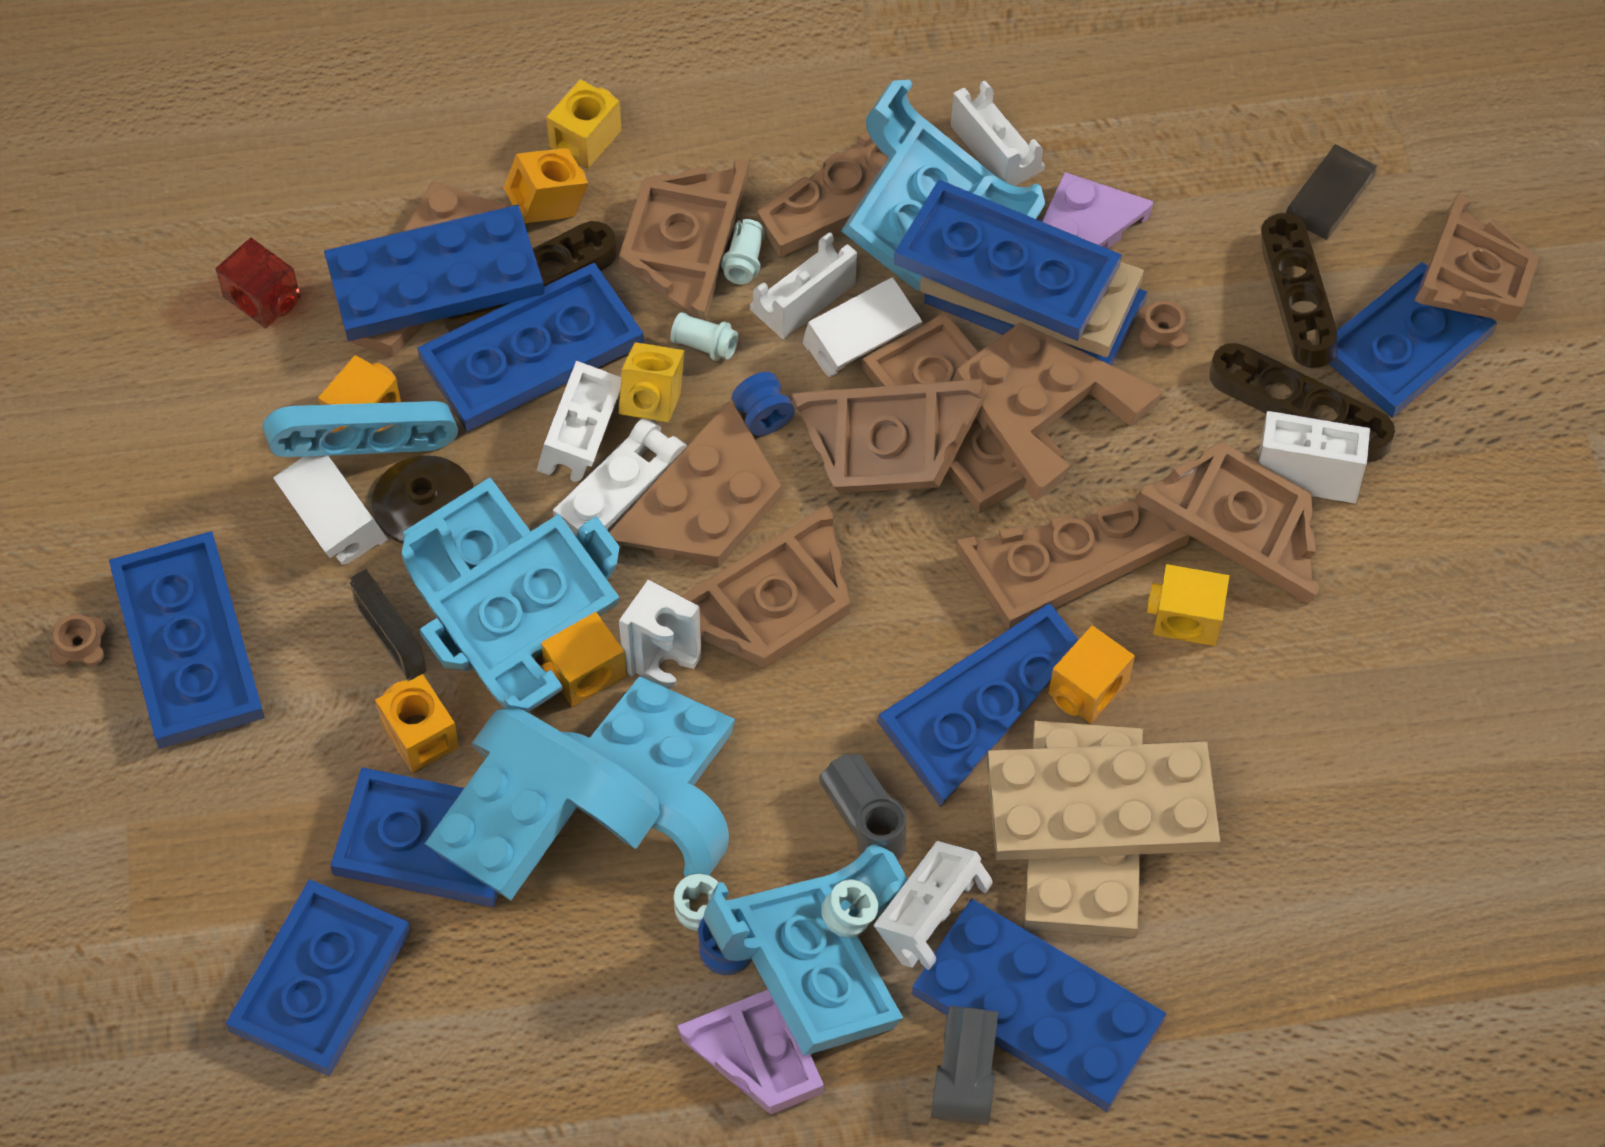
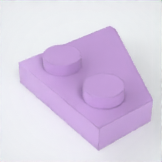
M1065 172L1042 222L1108 249L1121 239L1122 232L1138 220L1144 223L1149 219L1153 201Z
M769 990L677 1025L682 1042L770 1115L824 1093V1084L811 1055H803Z

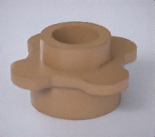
M1161 300L1151 305H1145L1139 310L1138 318L1143 322V330L1139 333L1138 339L1144 347L1154 348L1156 345H1170L1174 349H1181L1187 345L1189 336L1184 332V323L1187 321L1188 313L1183 307L1171 301ZM1159 326H1166V327H1168V328H1167V329H1161V328H1159Z
M81 614L69 615L58 620L53 626V639L56 645L50 651L52 662L60 667L66 666L70 662H84L88 666L100 663L104 657V652L100 647L101 637L107 631L104 621L98 617L89 618ZM78 639H83V642L80 645L73 644L74 641Z

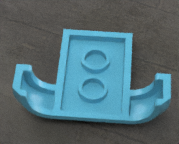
M907 79L895 80L889 83L867 115L866 128L871 139L889 158L841 232L918 292L922 276L895 265L894 252L938 179L1034 219L1037 218L1044 207L1045 200L1040 185L1033 184L1029 187H1017L1002 181L918 114L907 98V93L913 86V83Z
M488 478L403 531V540L406 534L440 514L451 529L454 543L471 570L531 531L493 480ZM595 516L580 526L576 538L608 580L616 569L620 546L599 518ZM434 619L420 628L421 637L444 668L461 671L473 670L467 658L438 619Z
M440 514L405 535L402 559L412 581L489 692L504 708H520L529 713L561 692L562 685L551 670L545 672L534 660L542 654L541 642L594 612L601 616L619 604L620 597L560 514L471 570L460 555L454 543L452 531Z
M639 676L590 738L578 733H562L617 764L647 786L658 797L660 816L651 828L667 835L680 848L685 861L683 872L685 877L694 874L710 875L727 852L729 842L728 826L717 805L704 792L695 787L694 784L732 735L735 719Z
M520 708L499 709L494 711L471 743L472 747L485 758L484 762L425 844L435 853L504 897L512 900L576 808L597 820L621 841L636 849L660 816L659 799L647 786L617 764Z
M873 844L869 846L854 862L832 874L732 900H725L729 891L724 882H720L712 891L706 906L704 920L723 956L731 961L752 959L804 1056L893 1030L903 1019L858 936L847 938L835 934L826 926L821 915V906L827 895L831 893L838 883L850 879L862 882L873 891L878 901V913L875 919L882 915L908 878L893 852L879 845ZM843 900L840 906L845 911L850 907L851 902ZM853 907L848 915L856 917L859 911L856 907Z

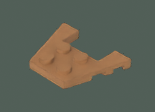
M1021 322L957 368L952 380L983 379L988 385V394L976 418L984 430L991 429L1004 447L1001 455L1010 468L1018 467L1027 480L1024 488L1035 501L1039 500L1063 481L1071 466L1035 436L1088 395H1092L1126 424L1132 426L1158 405L1163 391L1158 387Z

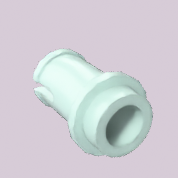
M743 219L742 223L738 221L734 226V235L729 252L725 253L721 260V267L724 270L725 277L733 283L747 284L760 272L758 256L766 232L763 225L757 221Z
M680 312L674 320L670 338L672 343L686 345L709 353L712 360L720 361L721 358L729 360L734 354L738 343V332L731 329V325L727 322H721L720 325Z

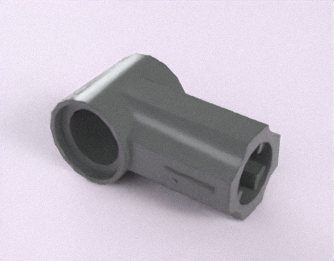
M846 753L831 761L826 770L819 774V782L856 837L860 855L869 846L875 844L893 852L898 861L906 850V813L903 806L897 800L889 798L860 753L856 755ZM877 827H887L893 830L892 833L885 836L875 835L870 831Z
M949 1006L943 1041L945 1043L942 1066L937 1065L931 1118L989 1125L995 1073H991L999 1012Z

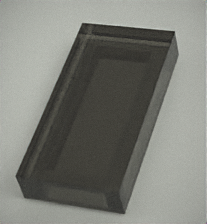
M1335 144L1287 207L1286 213L1298 216L1303 220L1308 231L1328 240L1374 178L1377 165Z
M367 569L351 577L350 587L356 608L404 676L412 680L426 673L427 669L422 646Z

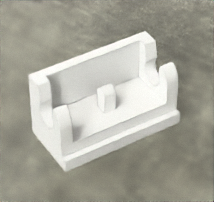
M986 81L981 82L979 87L980 93L973 101L965 87L953 93L951 127L986 169L1002 181L1013 186L1044 171L1045 164L1042 162L1043 148L1035 139H1032L1028 145L993 104L994 91Z
M830 232L819 239L818 252L770 289L763 282L753 290V302L750 303V311L783 340L856 285L857 252L847 244L840 249L838 254L833 247L834 238Z
M892 277L809 321L802 343L830 378L838 374L839 370L845 368V365L918 328L921 326L922 320Z
M576 361L545 440L536 471L550 476L557 464H562L572 469L571 481L577 482L583 478L587 465L592 467L620 393L621 377Z
M1267 411L1258 451V463L1311 493V496L1356 504L1367 465L1370 428Z
M328 455L303 456L273 477L329 558L337 554L336 557L339 562L345 565L357 559L377 544L382 545L388 540Z
M647 580L619 620L621 647L625 652L626 673L632 677L637 673L663 687H675L676 678L671 673L663 672L659 665L664 660L672 659L678 662L680 666L694 669L701 660L699 606Z
M936 841L874 924L876 930L902 965L913 968L916 962L920 960V963L927 970H930L936 962L935 954L926 943L939 923L941 921L944 922L951 913L950 908L963 891L969 892L975 884L974 881L983 893H986L992 886V879L981 864V857L977 851Z

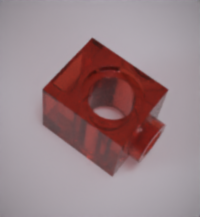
M252 237L215 268L223 298L265 329L278 317L287 315L294 308L297 300L301 298L294 268Z

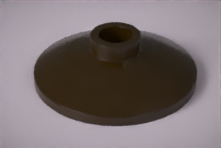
M426 455L402 460L390 467L375 486L372 496L375 520L387 536L404 544L403 531L474 488L473 482L463 468L442 457ZM423 489H428V490H430V491H429L427 494H425V495H417V494H415V492H417V491H419V490H423Z

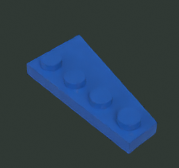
M1049 603L879 714L878 724L940 807L986 757L988 751L994 748L1046 689L1051 681L1052 669L1073 647L1078 638L1051 603Z

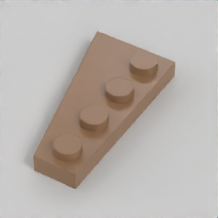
M1133 501L1098 508L1097 514L1072 519L1071 514L1052 518L1049 525L1022 530L1021 526L999 530V536L977 541L975 536L956 540L955 551L1009 630L1049 603L1055 609L1187 545L1190 535Z

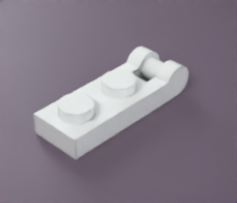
M642 418L634 426L630 436L553 509V517L560 514L575 536L580 526L595 516L599 518L608 532H610L684 451L687 445L675 436L670 438L661 433V426L655 421ZM648 449L657 454L650 463L641 457Z

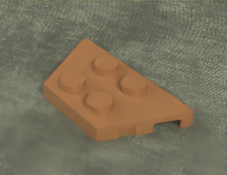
M749 160L733 161V169L707 174L705 167L685 170L678 175L662 174L644 178L619 254L620 268L691 317L706 321L721 271V260L727 251L750 173Z
M1458 193L1448 210L1414 301L1424 305L1514 323L1524 307L1539 258L1523 244L1512 239L1508 232L1494 220L1488 222L1486 227H1484L1466 212L1471 201Z
M983 379L799 392L792 393V401L809 430L808 435L824 462V468L833 487L840 494L940 487L988 394V385Z
M728 401L609 532L620 546L619 552H623L624 546L652 550L656 558L668 560L683 558L692 561L694 564L719 568L780 499L781 484L734 404Z
M1222 441L1205 450L1196 460H1188L1176 467L1170 475L1153 485L1149 483L1144 486L1133 501L1307 605L1319 590L1318 581L1312 580L1311 557L1316 552L1315 536L1310 527V519L1313 516L1311 493Z
M827 505L680 596L699 606L701 640L755 665L766 668L850 614V599L847 584L843 577L840 550L836 543L832 510Z

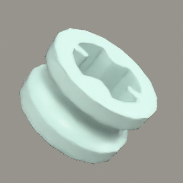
M704 874L689 875L682 879L675 888L673 897L676 918L683 926L690 930L698 931L706 906L702 905L698 912L691 911L690 902L687 898L697 899L700 893L708 895L709 901L712 891L718 884V881L711 876Z
M851 879L838 883L831 893L827 895L821 906V915L826 926L835 934L847 938L856 937L864 932L868 924L875 919L878 913V901L873 891L862 882ZM843 900L851 902L850 907L845 911L840 906ZM853 907H856L859 911L856 917L848 915Z

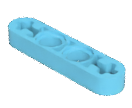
M438 401L288 406L273 411L266 417L262 425V430L273 454L280 457L433 451L450 444L458 434V427L448 405ZM394 424L392 427L384 431L376 432L382 427ZM347 426L343 430H340L336 433L328 434L330 431L338 427Z

